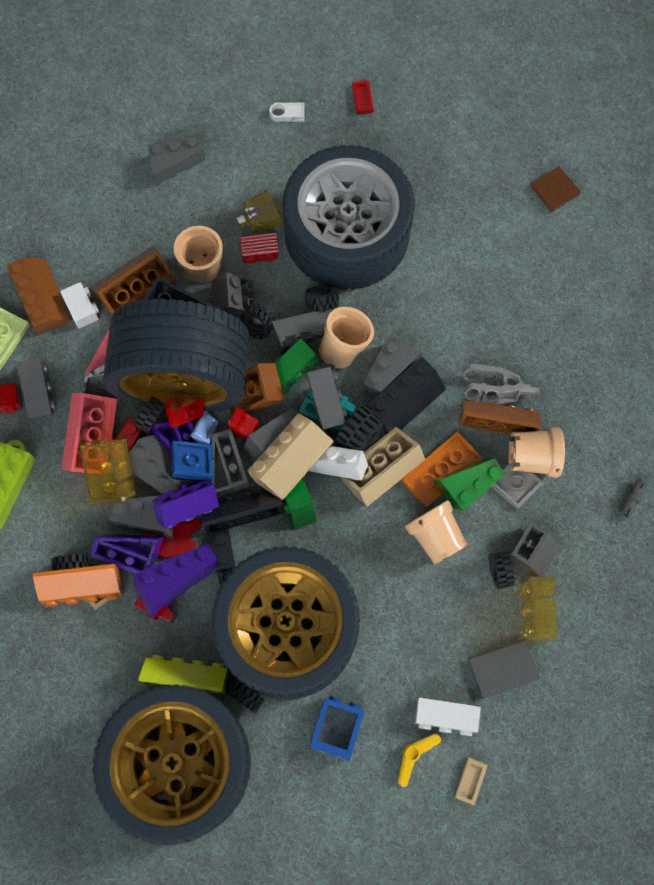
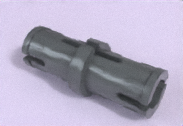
M635 480L630 493H627L625 496L626 500L619 511L621 515L624 513V517L631 518L636 505L641 502V496L648 485L646 482L643 484V480Z

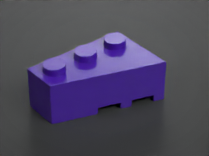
M169 421L154 424L149 432L150 436L154 434L157 436L171 455L173 441L198 443L190 436L193 431L191 421L176 428L169 426Z
M192 479L193 482L188 485L186 483L179 485L180 489L174 493L170 490L152 500L157 523L165 528H172L179 522L189 521L199 514L212 512V509L219 507L214 484L205 480Z
M103 534L96 537L90 557L109 564H115L119 568L136 573L155 565L164 536Z

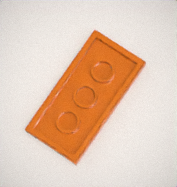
M457 431L427 456L426 460L403 477L401 481L427 509L443 495L432 480L433 478L463 468L466 465L483 459V457Z

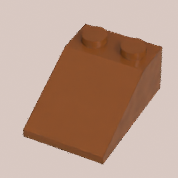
M275 363L256 364L246 370L243 399L239 404L230 408L231 416L234 415L237 408L249 414L285 400Z

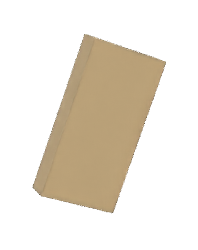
M467 757L454 798L474 806L488 765Z

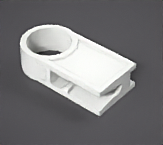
M274 103L270 107V118L275 122H304V103ZM275 109H282L284 114L276 116L272 112Z

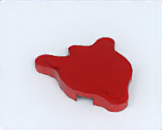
M194 519L186 523H177L173 527L174 539L164 536L158 555L164 558H173L193 550L197 543L195 540L190 539V536L200 530V521ZM144 532V534H143V535L155 536V535H151V534L145 533V532Z

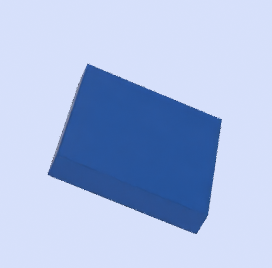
M173 441L172 477L212 481V445Z

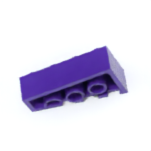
M208 543L134 573V587L151 618L157 614V611L171 604L172 600L186 593L187 589L191 586L198 584L215 571L217 558Z

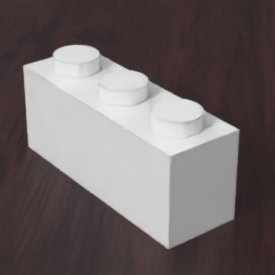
M329 446L309 471L362 481L368 463L363 451Z
M418 698L414 724H419L420 729L431 730V726L439 727L440 732L452 733V730H459L460 735L472 736V733H478L481 707Z

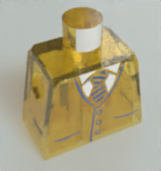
M267 190L243 204L244 215L236 217L240 228L249 224L253 233L281 226V217Z

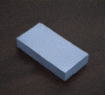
M204 411V416L198 418L190 436L199 444L209 445L212 434H214L219 422L207 411Z

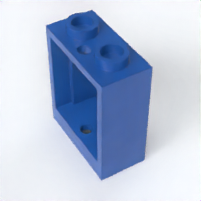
M330 696L329 699H324L310 748L350 760L364 710H361V705L349 702L348 706L341 703L342 699ZM328 705L357 714L347 750L317 741Z

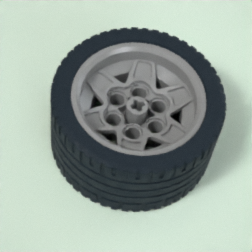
M354 145L332 146V148L328 147L323 151L320 150L316 154L310 155L292 172L283 194L284 236L291 259L294 260L295 265L307 277H311L315 282L318 281L319 284L328 285V287L333 286L334 288H342L344 290H347V288H350V290L360 289L364 286H371L373 283L376 284L379 280L382 281L401 263L408 248L415 200L410 181L406 174L403 173L404 171L395 162H392V159L385 157L384 154L378 153L374 149L370 150L368 147L363 148L358 145L357 147ZM317 223H321L323 228H325L323 233L317 227ZM381 223L375 232L372 228L373 224ZM347 238H349L352 243L348 244L344 242Z

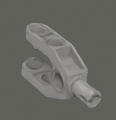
M468 364L463 368V378L465 381L470 382V384L464 387V396L469 401L501 405L517 401L520 395L538 396L539 385L524 384L519 375L501 367ZM468 371L477 372L473 376L467 374ZM488 373H493L495 375L492 378L485 377V375ZM470 389H476L478 391L475 394L468 393ZM488 392L497 393L495 396L486 395Z

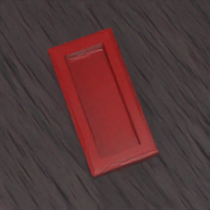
M369 80L352 82L356 115L374 113Z

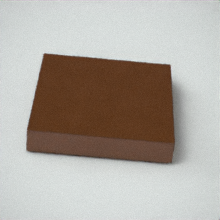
M560 166L531 183L530 186L551 212L559 209L581 193Z

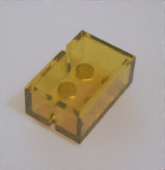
M126 439L93 440L80 445L90 503H122L136 496L133 479L129 478V476H132Z
M529 577L523 583V586H520V597L524 599V605L521 606V617L524 618L525 626H522V638H525L526 643H551L558 639L556 599H548V596L556 595L555 577Z

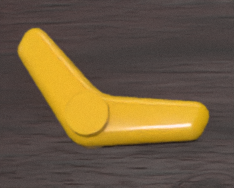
M438 734L430 735L403 747V757L398 776V783L402 787L407 786L415 761L420 758V755L441 742V737Z

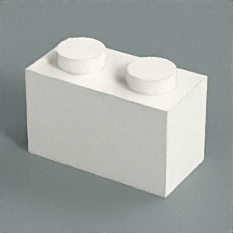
M81 282L60 291L78 329L99 320L96 315L99 313L95 302H90L89 298L92 296L87 287L83 288Z

